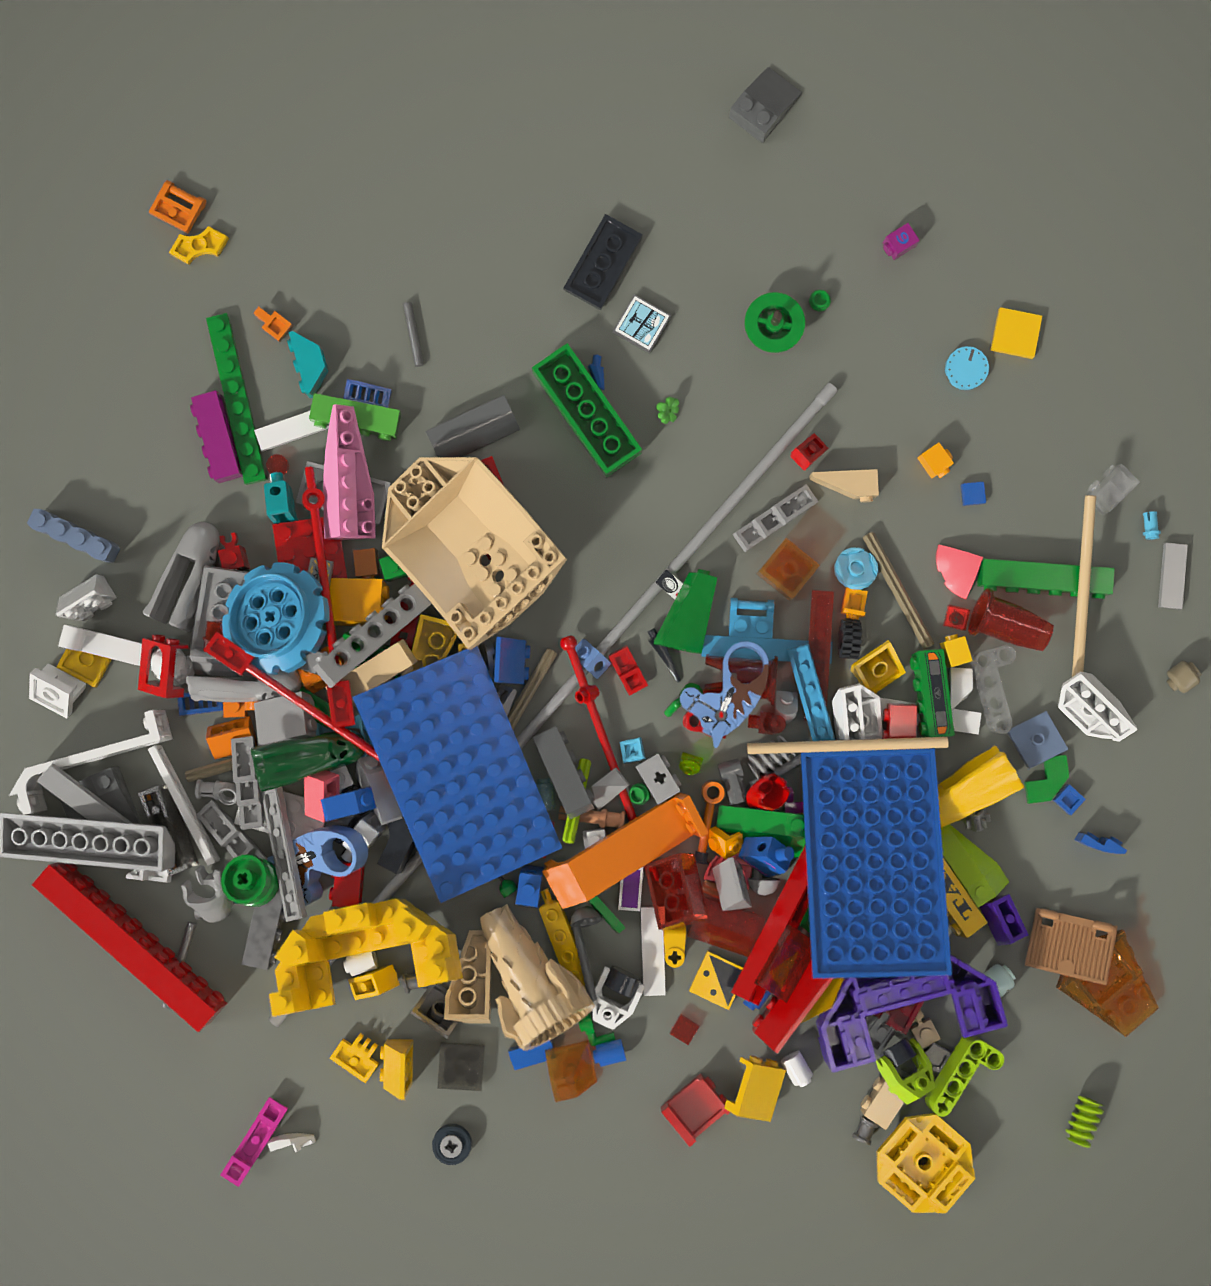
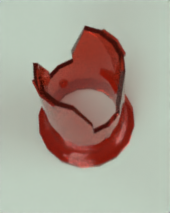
M990 588L985 589L978 598L968 625V632L971 636L982 633L1006 643L1044 651L1047 647L1054 629L1053 624L1024 609L1022 606L994 596V592Z
M706 654L705 664L723 671L724 657ZM778 656L768 661V678L760 698L767 699L771 702V705H774ZM729 657L728 659L730 673H737V680L740 683L749 684L757 679L762 672V660ZM722 682L705 684L703 695L706 693H722Z

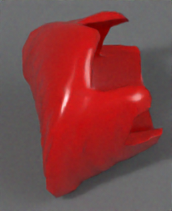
M770 773L761 777L748 789L746 795L747 804L752 808L766 810L781 808L790 795L787 781L776 773Z

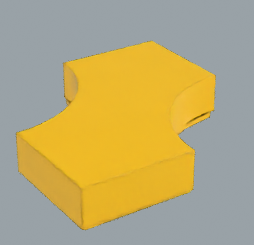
M208 226L201 234L196 236L179 234L169 253L190 265L195 258L201 255L211 254L219 257L229 238Z

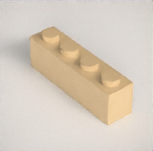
M404 639L355 668L342 678V681L349 680L353 706L356 705L353 696L394 680V676L399 673L403 676L414 669L412 665L417 660Z

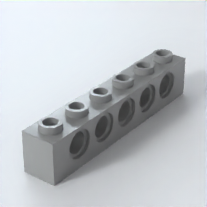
M408 584L398 591L399 597L395 600L391 597L381 605L384 608L382 611L377 613L375 610L366 617L367 623L361 627L358 624L350 630L351 636L348 639L344 640L342 637L332 645L334 648L332 652L328 654L325 651L315 659L318 663L313 669L329 688L333 687L432 604L416 584H413L411 587ZM400 602L406 603L408 605L409 610H403L401 608ZM384 615L390 616L393 624H388L384 619ZM368 629L375 630L376 638L368 634ZM351 642L358 643L360 651L353 650ZM334 657H342L344 664L338 665Z

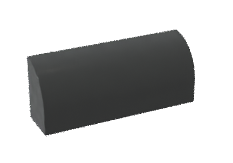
M502 395L427 430L426 433L438 457H463L519 431L520 428L505 395Z

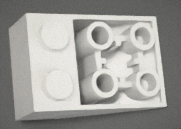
M96 574L59 597L56 615L57 617L86 621L94 616L93 612L111 606L113 604L111 601L117 597L105 577Z

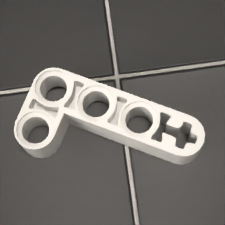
M71 625L63 626L58 644L59 647L140 666L142 643Z

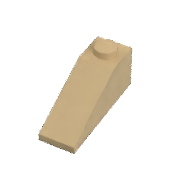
M877 469L812 472L810 474L811 481L852 499H860V502H872L873 498L879 495Z

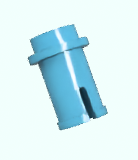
M1157 512L1143 513L1145 528L1143 536H1145L1146 540L1158 539L1159 534H1161V531L1158 530Z

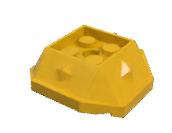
M935 1113L905 1117L876 1151L877 1181L913 1213H947L975 1180L971 1144ZM928 1157L926 1164L918 1165L920 1158Z

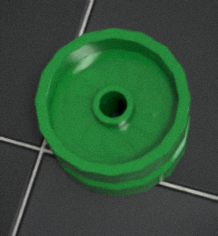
M240 855L235 857L226 865L222 873L221 885L223 892L229 900L237 904L260 907L270 902L279 889L276 867L273 863L256 856Z

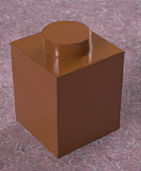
M377 549L353 550L356 577L375 579V576H380Z

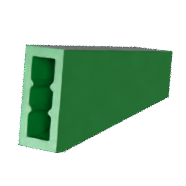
M698 569L697 572L688 573L654 640V644L685 652L702 654L718 577L711 576L710 571Z

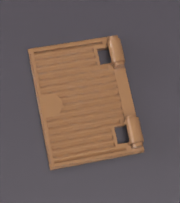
M1036 908L1025 966L1107 985L1118 926L1097 920L1093 921L1066 915L1049 909ZM1043 917L1053 919V926L1042 925ZM1096 931L1108 932L1107 939L1095 937Z

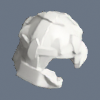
M158 647L153 652L150 662L151 671L160 680L162 652ZM180 649L176 650L174 686L185 683L187 676H194L195 674L190 656H185Z

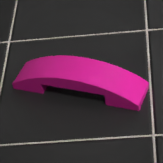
M271 1097L268 1098L220 1176L237 1187L241 1185L288 1110L286 1106Z

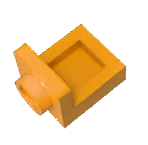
M846 587L840 614H846V618L851 620H859V617H865L866 612L864 610L868 591L853 590Z
M716 826L710 828L709 848L724 859L740 853L743 845V834L737 832L729 836Z

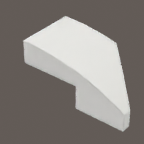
M951 667L949 670V694L952 711L973 690L972 669Z
M134 869L126 875V878L168 883L171 882L172 872L168 869L162 872Z

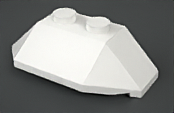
M1079 672L1062 684L1058 708L1086 735L1113 739L1120 742L1137 730L1136 725L1121 702L1093 674Z
M860 683L839 688L832 700L836 740L882 739L880 697Z

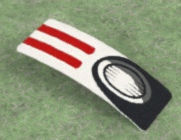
M665 570L656 581V584L674 599H676L683 585L668 570Z

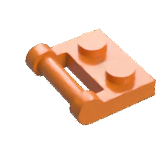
M166 180L149 213L189 234L200 212L205 208L207 201L202 197L197 198L176 187L173 182ZM173 194L193 206L190 210L167 197Z

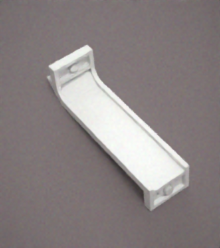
M165 710L144 712L145 718H143L145 729L149 730L150 734L25 768L9 796L18 795L17 805L23 815L46 811L47 806L42 785L37 780L52 763L61 770L172 740Z

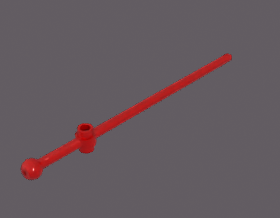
M572 635L562 638L560 646L563 650L567 651L580 686L579 690L575 693V699L578 703L587 705L610 771L615 768L619 770L594 701L600 694L599 689L596 685H588L575 649L577 646L576 638ZM625 788L619 795L630 822L637 817ZM651 861L645 867L651 882H657L659 879L653 861Z

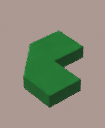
M1067 755L1055 756L1043 762L1046 779L1024 782L1027 803L1047 802L1053 799L1069 778Z

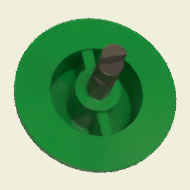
M778 292L767 293L756 298L747 309L744 321L745 331L750 341L759 349L770 353L784 352L795 346L801 339L805 329L804 312L798 302L792 297Z

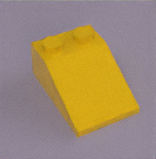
M387 1039L384 1046H381L380 1059H384V1068L380 1069V1082H383V1089L399 1100H404L413 1084V1039Z

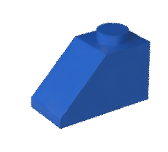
M372 787L320 799L325 821L376 808Z

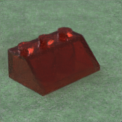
M701 895L687 937L749 957L761 934L765 918L762 915L745 909L723 911L719 900Z

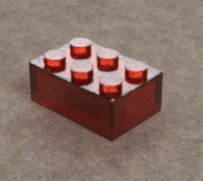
M677 853L644 866L658 930H674L709 919L694 854Z

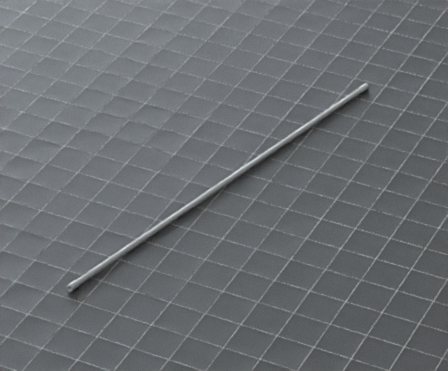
M827 383L809 407L665 570H668L672 575L679 571L818 411L838 392L833 384ZM657 579L596 647L603 656L662 590L656 584ZM582 666L586 676L589 672ZM575 672L516 738L521 749L579 684ZM418 851L407 862L403 872L397 874L372 903L387 901L422 863ZM336 959L329 960V965L331 966ZM289 1014L274 1017L271 1015L268 1019L274 1026L279 1027Z

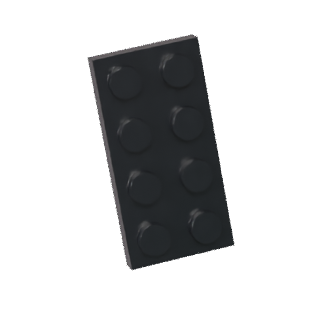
M605 214L563 290L601 311L641 241L643 234Z

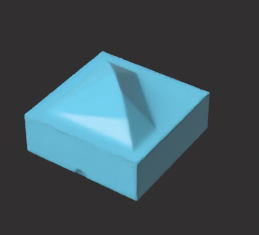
M641 737L619 742L624 764L646 759Z

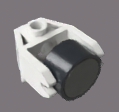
M605 966L595 985L597 1000L593 1001L595 1005L593 1008V1021L613 1030L630 1017L645 987L644 984L640 983L641 979L616 966L608 968ZM603 984L619 994L632 998L631 1001L626 1005H622L603 996ZM606 1011L611 1012V1014L608 1015V1016L605 1015L604 1013H605Z

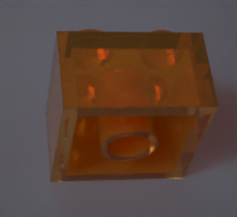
M785 538L756 574L791 601L818 569L820 564Z

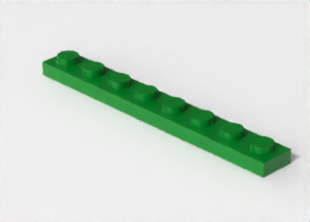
M224 313L208 317L206 321L244 484L249 485L266 481V472L259 442L254 431L256 429L229 315Z

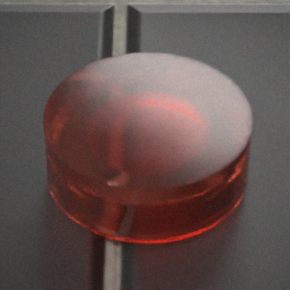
M275 454L268 458L266 468L270 474L281 472L284 476L289 470V462L284 456Z

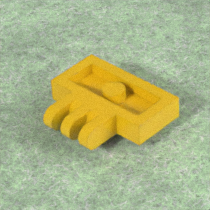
M360 1032L353 1044L343 1038L330 1059L366 1083L379 1064L371 1058L378 1044L374 1043L368 1049L367 1046L371 1039L367 1038L362 1045L359 1042L363 1039L364 1035Z

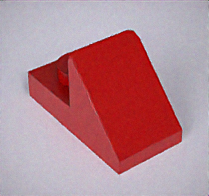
M813 433L797 446L790 456L802 470H806L829 448Z

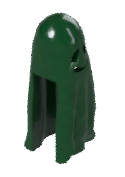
M350 730L351 732H353L354 734H356L364 740V737L360 733ZM337 732L323 733L306 739L283 740L250 749L261 792L298 782L324 770H336L356 762L365 753V751Z

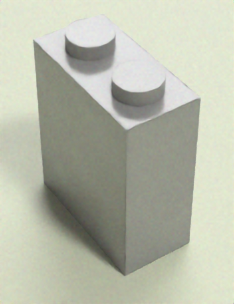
M304 692L295 693L315 707L314 700L310 694ZM284 696L254 703L259 746L283 740L306 739L316 736L317 723L314 717Z

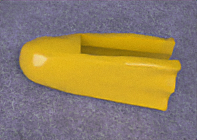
M993 745L991 749L969 760L951 776L937 784L941 828L962 820L973 812L991 806L1024 788L1006 754L1000 752L997 746Z

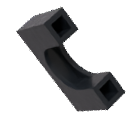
M352 785V787L343 789L340 794L362 788ZM374 810L329 820L325 823L324 827L336 825L353 829L356 821L362 815L374 812ZM403 815L402 819L387 823L389 840L377 863L395 874L403 872L416 846ZM336 838V840H334L338 844H342L344 842L342 839Z

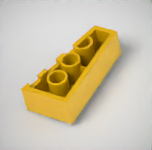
M420 615L411 651L417 662L412 665L414 669L410 672L447 657L458 635L446 620Z

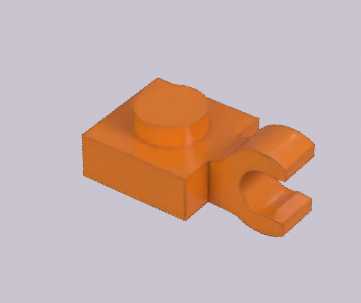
M259 306L254 311L255 316L265 323L261 328L279 342L282 341L293 327L289 321L276 311L271 316Z
M223 702V718L247 717V710H255L254 703L256 702Z

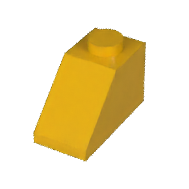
M393 964L379 967L348 979L355 1000L377 996L400 985Z

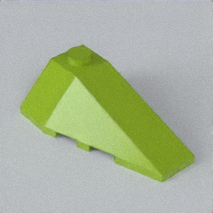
M949 824L941 828L943 858L977 908L996 897L1009 883V880L996 861L952 825Z

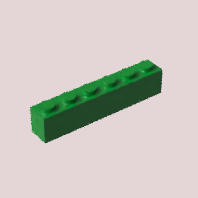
M982 559L978 570L977 587H984V591L992 592L997 591V588H1003L1007 593H1019V590H1027V594L1039 595L1040 591H1046L1049 596H1062V593H1070V597L1078 598L1080 566ZM1091 566L1089 595H1092V599H1105V596L1113 594L1114 568Z

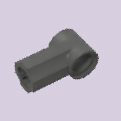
M739 759L717 764L722 783L725 784L730 805L746 801L747 791L742 778L744 775Z

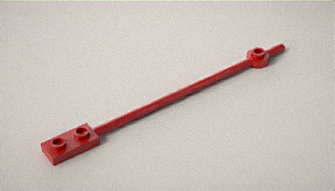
M306 467L307 490L303 493L302 504L311 512L319 580L323 588L321 595L327 598L329 604V621L325 622L330 653L334 650L332 645L337 642L319 512L324 505L325 497L323 492L316 488L314 468ZM316 498L317 503L312 504L309 502V499ZM335 656V662L340 665L339 656ZM341 679L331 688L326 684L332 728L355 725L349 680L342 681Z
M218 632L215 633L204 648L205 652L242 676L247 671L379 761L372 745L345 727L332 728L331 717L251 664L255 657L246 653Z

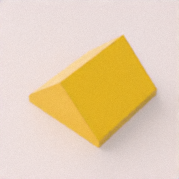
M889 640L851 666V672L859 683L874 693H877L906 673Z

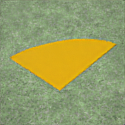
M834 978L801 1023L832 1008L844 978Z

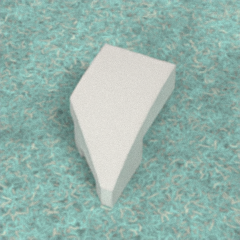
M284 1134L272 1137L268 1142V1146L271 1152L293 1144L295 1152H298L302 1147L315 1143L316 1139L312 1134Z

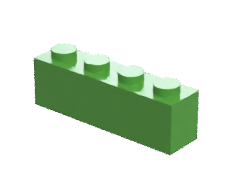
M314 393L309 420L314 422L315 427L327 428V425L330 423L333 405L353 406L360 436L369 437L370 434L378 435V439L391 441V438L397 439L401 419L400 410Z

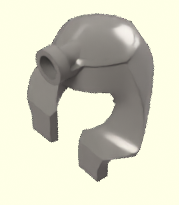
M200 865L195 870L198 882L201 885L213 887L216 891L215 895L212 898H203L196 895L189 879L181 885L184 901L195 910L194 917L196 920L204 919L209 923L221 921L230 915L233 901L229 900L223 892L221 872L215 869L213 873L209 874L205 870L204 865Z

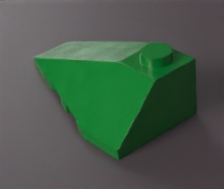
M718 805L716 827L731 834L740 832L743 834V839L745 837H773L785 847H791L794 850V857L799 858L805 846L804 814Z

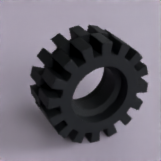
M841 619L838 632L839 658H859L860 645L862 643L860 620Z

